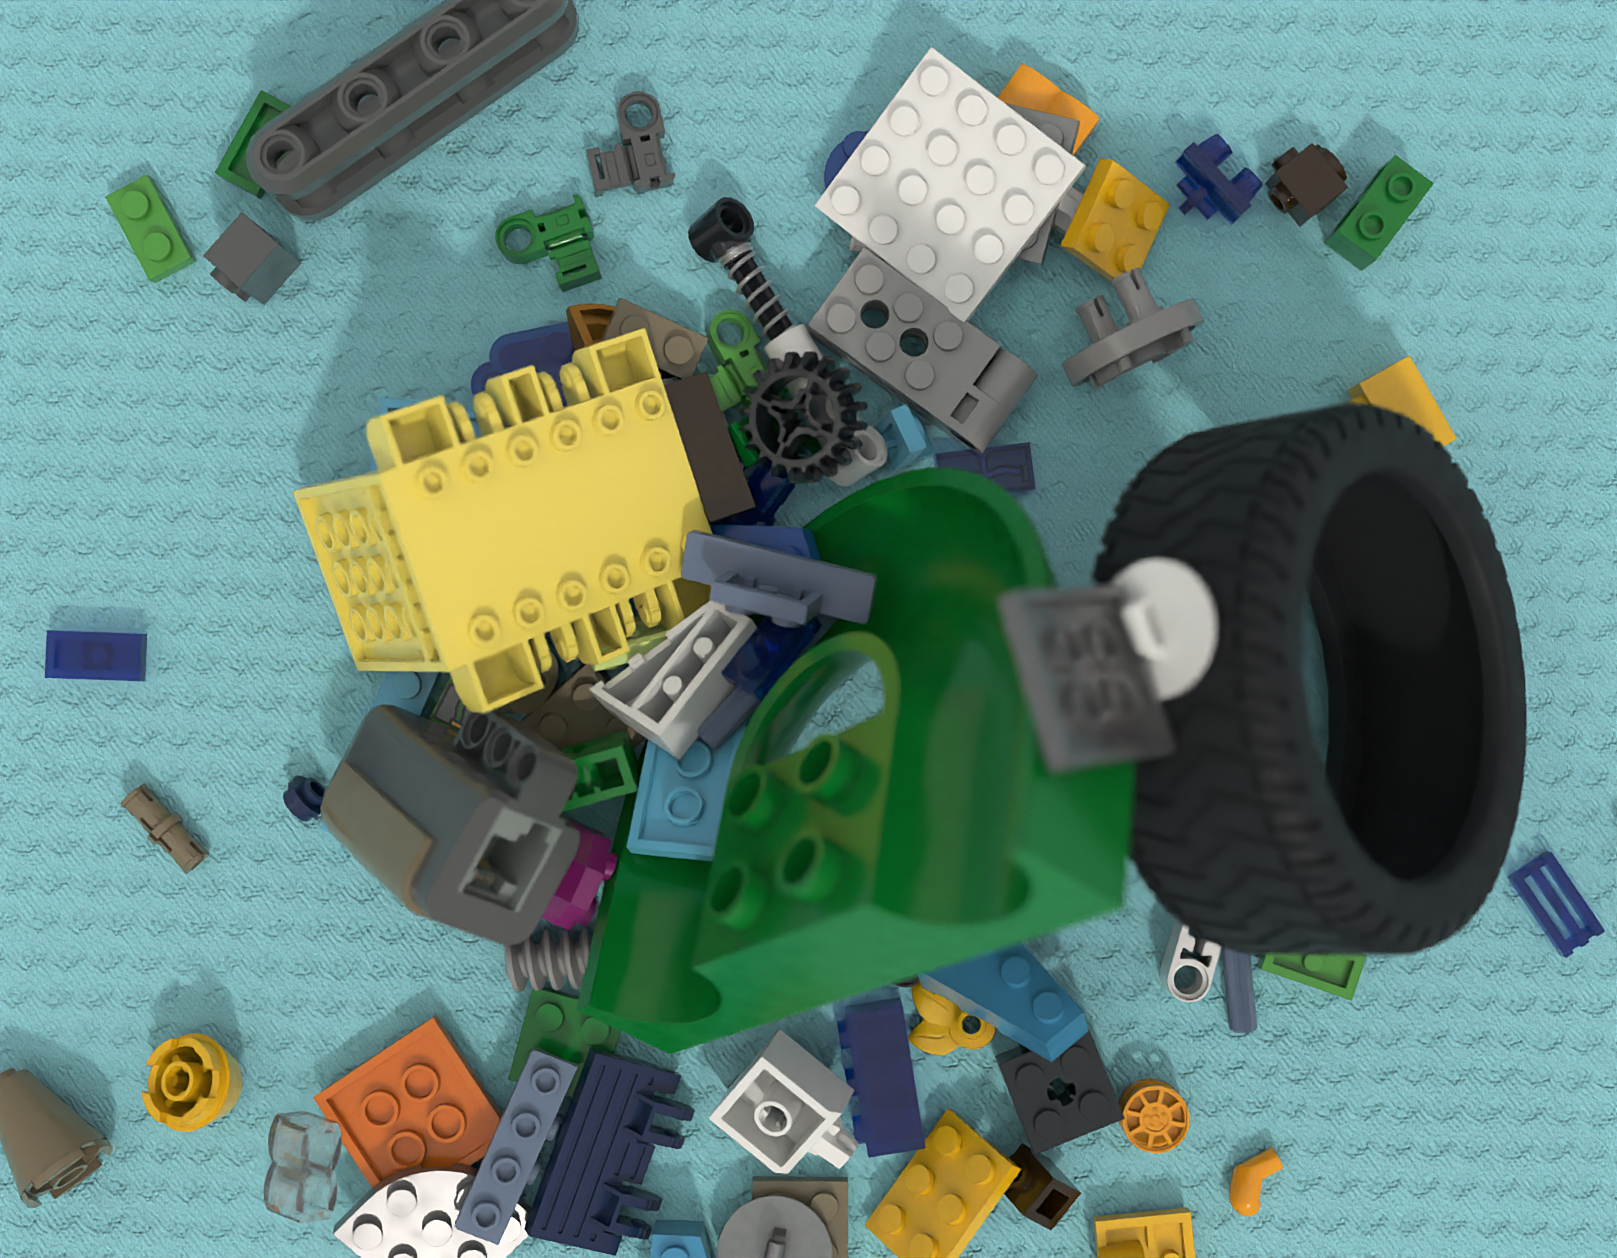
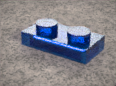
M766 615L722 670L721 674L728 683L762 702L773 685L788 670L823 625L815 616L808 623L802 624L800 627H784L773 623L772 617Z

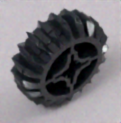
M805 351L802 357H800L798 352H787L784 362L780 358L770 359L767 361L769 372L757 370L753 373L759 387L746 386L743 389L745 395L752 399L751 404L740 405L737 409L740 413L749 415V423H743L738 430L742 433L751 432L753 437L744 448L749 451L760 449L761 452L757 457L756 464L764 467L772 463L771 475L779 478L787 473L790 483H800L804 477L808 483L820 481L822 474L826 477L837 475V463L845 466L853 461L847 448L856 450L860 449L863 445L861 440L854 436V432L866 430L869 426L867 422L857 420V412L866 410L868 405L866 402H854L853 396L859 393L862 386L859 383L845 385L849 378L850 370L846 367L834 370V358L824 356L819 361L817 353L813 351ZM799 377L809 379L805 389H799L794 399L778 396L781 390L794 379ZM827 397H829L833 407L834 420L826 412L825 404ZM805 409L807 412L803 415H808V423L812 425L801 426L800 422L803 420H798V412L794 410ZM773 416L780 425L779 437L774 428ZM811 436L829 439L825 446L813 456L807 458L797 455L800 447L806 445Z

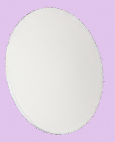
M1161 559L1137 563L1120 574L1112 585H1125L1131 605L1122 609V617L1136 653L1143 652L1148 658L1160 698H1167L1184 691L1192 685L1208 664L1216 636L1214 608L1203 583L1186 567Z

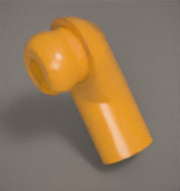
M1272 1147L1240 1163L1233 1170L1228 1195L1231 1206L1242 1216L1250 1217L1259 1211L1261 1206L1259 1200L1262 1180L1284 1168Z

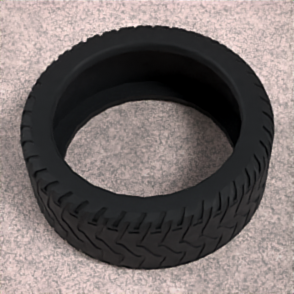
M1345 403L1209 428L1187 434L1156 454L1154 458L1146 463L1145 467L1136 473V477L1128 484L1129 489L1122 493L1119 498L1120 501L1113 509L1116 517L1108 520L1105 533L1102 535L1100 544L1105 547L1103 552L1096 554L1095 565L1091 574V580L1096 581L1095 586L1112 585L1120 574L1137 563L1155 559L1168 560L1178 563L1194 573L1203 583L1213 604L1216 636L1208 664L1198 679L1187 689L1174 696L1160 698L1177 750L1159 757L1135 760L1128 857L1135 864L1136 871L1145 882L1146 887L1150 892L1154 893L1157 901L1165 907L1168 913L1176 917V920L1187 929L1222 948L1243 954L1412 955L1450 939L1455 933L1468 925L1472 917L1480 911V907L1486 902L1488 894L1491 893L1495 882L1498 880L1501 867L1505 863L1511 844V837L1514 834L1522 795L1527 730L1525 670L1513 595L1508 584V576L1501 553L1496 546L1497 541L1488 519L1484 518L1482 513L1484 510L1475 491L1468 488L1469 481L1461 471L1457 462L1452 463V456L1439 441H1434V436L1429 431H1426L1425 427L1416 424L1413 419L1405 417L1404 414L1371 404ZM1306 593L1309 597L1322 644L1328 687V747L1324 772L1312 733L1304 677V607Z

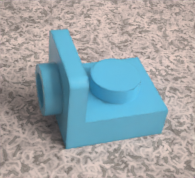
M907 404L890 410L874 427L886 443L888 451L887 460L892 471L928 458L935 451L918 414L910 412Z

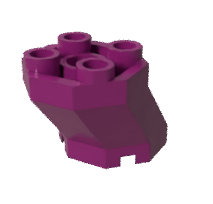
M560 813L579 831L580 844L576 855L541 918L571 930L576 923L587 926L591 921L597 906V900L594 898L601 881L606 882L611 877L616 866L617 854L609 851L611 840L603 832Z

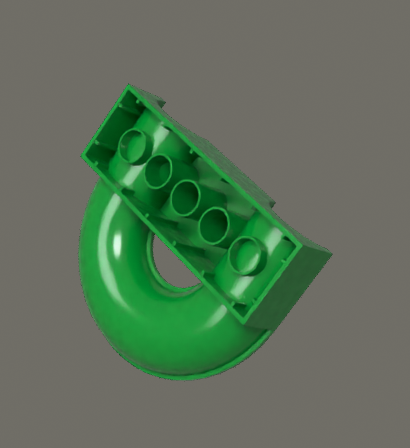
M929 467L906 471L874 482L850 494L802 527L812 531L821 561L872 573L877 576L878 580L871 618L866 624L839 618L820 640L779 678L764 697L761 704L754 710L753 717L741 738L731 765L712 861L631 853L627 849V842L638 789L636 792L626 794L612 847V852L617 854V862L611 877L604 883L576 1010L668 1054H673L1125 909L1135 760L1050 773L1046 756L1040 747L1039 733L1029 700L1022 688V677L1012 644L1005 632L1004 618L998 598L1015 590L1059 588L1049 563L1045 545L1034 521L1022 504L994 481L975 472L957 468ZM755 612L753 615H746L752 619L769 644L750 671L791 627L777 625L772 622L771 616ZM873 661L880 672L883 683V713L836 734L823 733L815 737L806 747L790 754L799 736L827 698L854 672ZM648 739L646 740L640 757L638 759V764L641 772Z

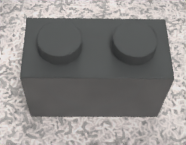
M243 212L239 214L203 255L215 266L210 275L232 294L235 293L244 302L252 296L264 305L301 264L295 256Z

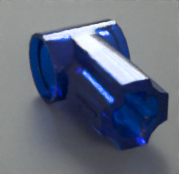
M770 462L763 467L758 465L747 481L756 506L755 510L715 524L772 527L777 520L774 517L781 505L785 503L795 488L796 483L788 481L787 473L785 475L772 476V463L770 464Z

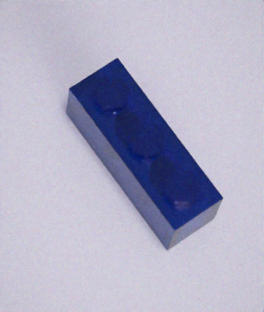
M901 998L844 1006L846 1019L838 1020L837 1026L841 1050L851 1048L854 1066L844 1068L846 1083L855 1090L852 1096L859 1097L861 1114L852 1115L856 1141L858 1144L866 1143L868 1158L925 1149Z

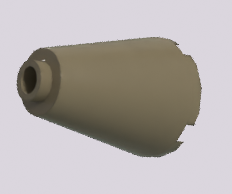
M10 1068L0 1073V1142L21 1200L27 1208H36L42 1205L37 1197L50 1192L54 1199L83 1182L102 1165L97 1157L102 1152L110 1156L113 1148L106 1137L29 1070L25 1069L17 1072L15 1068Z

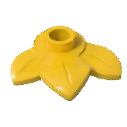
M920 981L912 986L914 1004L924 1020L912 1030L908 1040L918 1049L933 1055L943 1056L954 1051L959 1046L969 1050L981 1049L987 1046L994 1038L996 1027L980 1018L981 1026L979 1031L974 1034L966 1033L963 1024L965 1019L971 1015L960 1010L958 1005L936 993L934 995L922 988Z

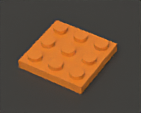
M437 1015L313 1097L372 1188L388 1176L422 1164V1168L452 1167V1163L471 1166L484 1157L502 1117V1113Z

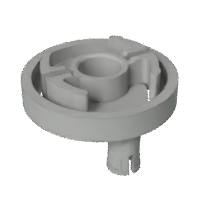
M1140 267L1132 269L1131 273L1128 271L1113 279L1110 283L1120 298L1130 321L1126 323L1127 327L1118 330L1103 295L1096 297L1094 301L1091 299L1075 309L1093 344L1062 363L1071 386L1076 387L1090 382L1093 389L1097 390L1103 387V384L1114 380L1121 374L1151 360L1154 364L1193 342L1194 339L1190 332L1205 322L1195 299L1185 300L1165 309L1163 306L1157 307L1141 274Z

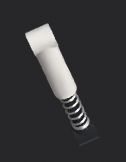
M731 197L721 198L690 225L688 238L692 248L704 260L712 263L719 262L725 270H730L728 279L737 282L736 293L744 295L747 299L744 307L753 309L755 313L753 322L761 323L764 328L761 336L771 340L764 347V351L769 359L780 358L784 362L787 352H798L800 357H802L805 351H813L817 353L820 361L823 355L805 324L798 325L799 323L792 324L786 315L790 309L786 308L783 310L778 301L781 298V294L774 295L770 288L773 280L766 281L761 273L765 266L761 265L758 267L753 259L756 252L752 251L753 247L750 246L752 240L750 236L754 231V221L750 212L736 199ZM799 377L786 385L793 399L798 394L799 389H805L808 378ZM827 397L825 404L826 412L834 420L833 407L829 397ZM799 409L802 415L807 412L805 409ZM803 415L808 423V415ZM869 425L866 430L854 432V436L859 438L863 445L860 449L856 450L847 448L853 460L849 465L842 466L837 463L838 474L829 477L837 485L843 487L853 486L886 462L888 456L886 443L880 433ZM816 437L822 448L829 440L825 437Z

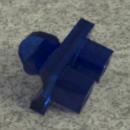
M1219 134L1213 135L1198 146L1193 142L1176 160L1177 166L1187 175L1176 186L1188 198L1178 209L1185 216L1196 207L1207 220L1219 211L1232 225L1252 206L1249 202L1263 184L1246 167L1230 181L1218 169L1233 153L1230 146Z

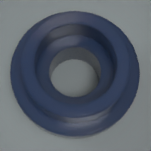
M295 776L289 781L288 789L283 793V800L295 817L307 822L312 818H321V805L325 788L314 778L307 779L303 776Z

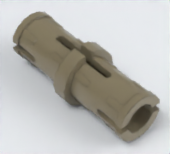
M142 784L139 788L134 789L121 802L123 808L134 816L149 833L147 839L153 845L159 844L175 860L185 874L196 868L209 855L208 850L196 841L181 824L183 818L177 812L172 814L155 797L146 784Z

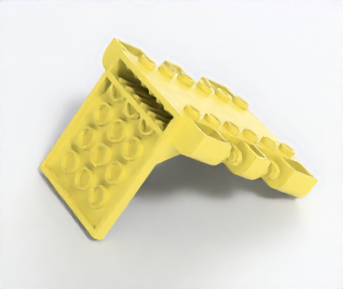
M645 328L576 350L572 357V363L562 365L559 372L560 382L562 383V389L568 404L566 406H563L558 389H556V384L549 374L545 373V371L537 374L534 365L524 367L489 379L486 383L485 392L476 394L473 398L475 417L482 435L475 436L470 419H468V414L460 403L455 401L446 404L443 395L368 420L366 426L367 438L378 470L313 484L293 491L357 671L450 672L457 693L467 709L471 712L485 713L544 688L540 674L550 670L552 660L543 633L550 632L553 643L556 646L555 649L566 663L576 659L577 656L584 664H601L630 651L626 638L633 635L636 625L629 598L633 597L636 609L639 612L638 615L645 625L651 628L660 622L667 629H672L709 602L711 585L687 580L681 576L687 534L692 530L712 534ZM608 645L611 647L610 649L605 650L603 652H600L599 649L600 647Z

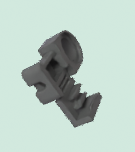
M640 91L631 92L623 97L618 106L617 124L622 145L617 143L615 144L616 150L600 153L599 147L586 149V160L595 197L602 196L603 191L630 186V181H633L632 188L638 193L670 187L674 182L675 173L667 174L659 140L664 138L665 135L659 104L648 93ZM634 104L646 106L652 114V121L642 128L631 126L625 118L627 108ZM597 156L600 157L604 179L600 178L597 160L595 158Z

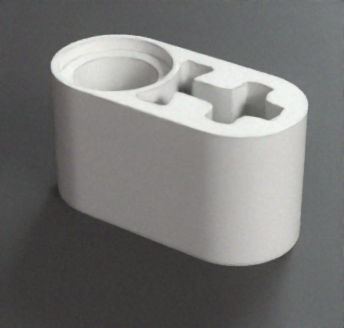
M1175 918L1160 967V980L1165 989L1178 1000L1195 1002L1202 999L1209 991L1221 947L1201 936H1197L1195 940L1193 936L1188 934L1189 929ZM1186 948L1190 952L1195 950L1202 955L1201 959L1197 960L1190 954L1182 953V949ZM1183 966H1193L1196 972L1193 984L1184 989L1176 988L1174 976L1177 970Z

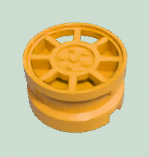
M1154 1078L1141 1079L1129 1085L1120 1096L1118 1103L1125 1119L1118 1122L1128 1139L1137 1148L1149 1153H1164L1174 1149L1183 1141L1190 1124L1189 1110L1183 1098L1168 1083Z

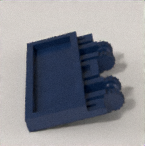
M590 1047L524 1227L528 1236L616 1256L622 1235L643 1240L649 1238L652 1230L649 1224L637 1218L619 1215L622 1204L655 1212L659 1210L662 1198L645 1190L621 1185L623 1180L642 1185L655 1149L654 1144L671 1147L672 1149L682 1148L685 1140L684 1136L675 1130L651 1125L655 1113L681 1121L692 1120L695 1110L688 1104L654 1095L655 1090L675 1095L681 1078L679 1073L659 1068L655 1064Z

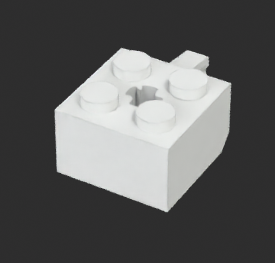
M781 1029L775 1033L727 1089L709 1117L713 1123L774 1173L788 1174L807 1152L815 1156H821L840 1169L853 1155L858 1145V1142L842 1127L843 1123L838 1118L843 1113L855 1090Z

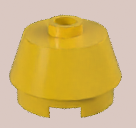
M190 1033L176 1039H169L153 1051L146 1063L147 1066H152L148 1077V1092L142 1091L144 1105L156 1121L164 1123L173 1130L189 1132L200 1129L229 1113L239 1099L242 1089L241 1068L237 1060L227 1050L207 1035Z

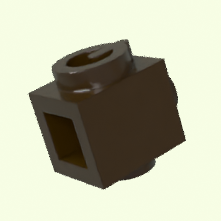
M1313 143L1300 153L1293 146L1271 164L1276 172L1265 182L1266 186L1270 189L1268 196L1273 205L1284 214L1288 212L1299 227L1348 188L1344 183L1347 178L1346 172L1337 157L1328 149L1318 144L1315 146Z
M1022 1143L1015 1153L1009 1157L1021 1170L1004 1194L1024 1217L1052 1230L1080 1196L1081 1192L1050 1158L1041 1153L1034 1155L1032 1148Z

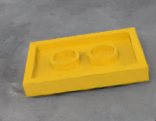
M947 1108L864 1225L898 1258H958L1018 1175L1021 1168L957 1112Z

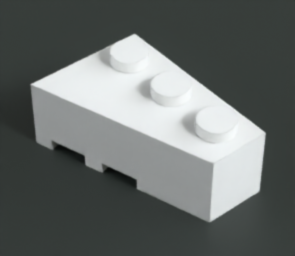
M713 601L707 602L666 632L667 639L644 656L639 652L627 661L629 667L606 684L600 680L589 688L611 715L678 760L682 758L699 736L697 733L699 727L739 685L769 646L751 618L746 615L730 613L725 610L724 604Z

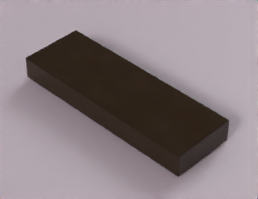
M707 371L664 385L709 525L755 510L756 506Z

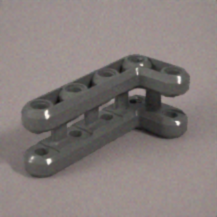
M442 1L262 126L251 137L246 150V166L252 179L269 195L276 197V200L295 217L305 221L321 220L333 215L563 55L574 44L579 32V16L573 1Z

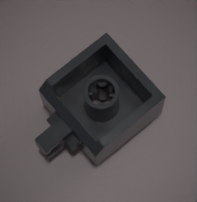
M1090 1031L1052 1062L1019 1043L1018 1047L994 1056L1034 1155L1125 1119ZM1060 1077L1065 1084H1068L1064 1085L1065 1091L1056 1095L1053 1090L1047 1091L1048 1088H1054L1051 1081L1055 1078Z

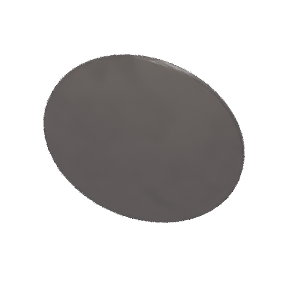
M770 1195L745 1203L730 1216L720 1234L717 1258H833L831 1238L825 1224L810 1207L790 1197Z

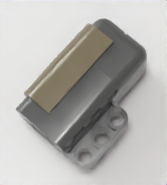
M381 704L372 708L364 717L327 785L322 798L321 819L326 828L357 861L407 909L416 915L502 945L512 946L526 940L535 930L577 853L580 844V833L572 826L568 819L560 814L576 784L577 765L572 759L526 724L494 710L485 713L470 712L459 732L400 707Z

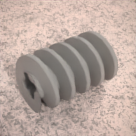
M582 927L578 941L574 942L569 930L563 928L559 942H554L549 929H544L540 943H534L533 937L530 935L521 944L504 945L506 975L510 979L513 989L516 992H522L529 978L533 989L541 991L548 977L552 988L560 990L563 988L566 976H568L573 989H580L592 942L588 928Z

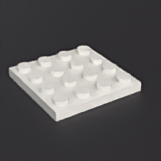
M931 47L814 206L890 266L946 305L950 313L965 323L977 311L1086 166Z

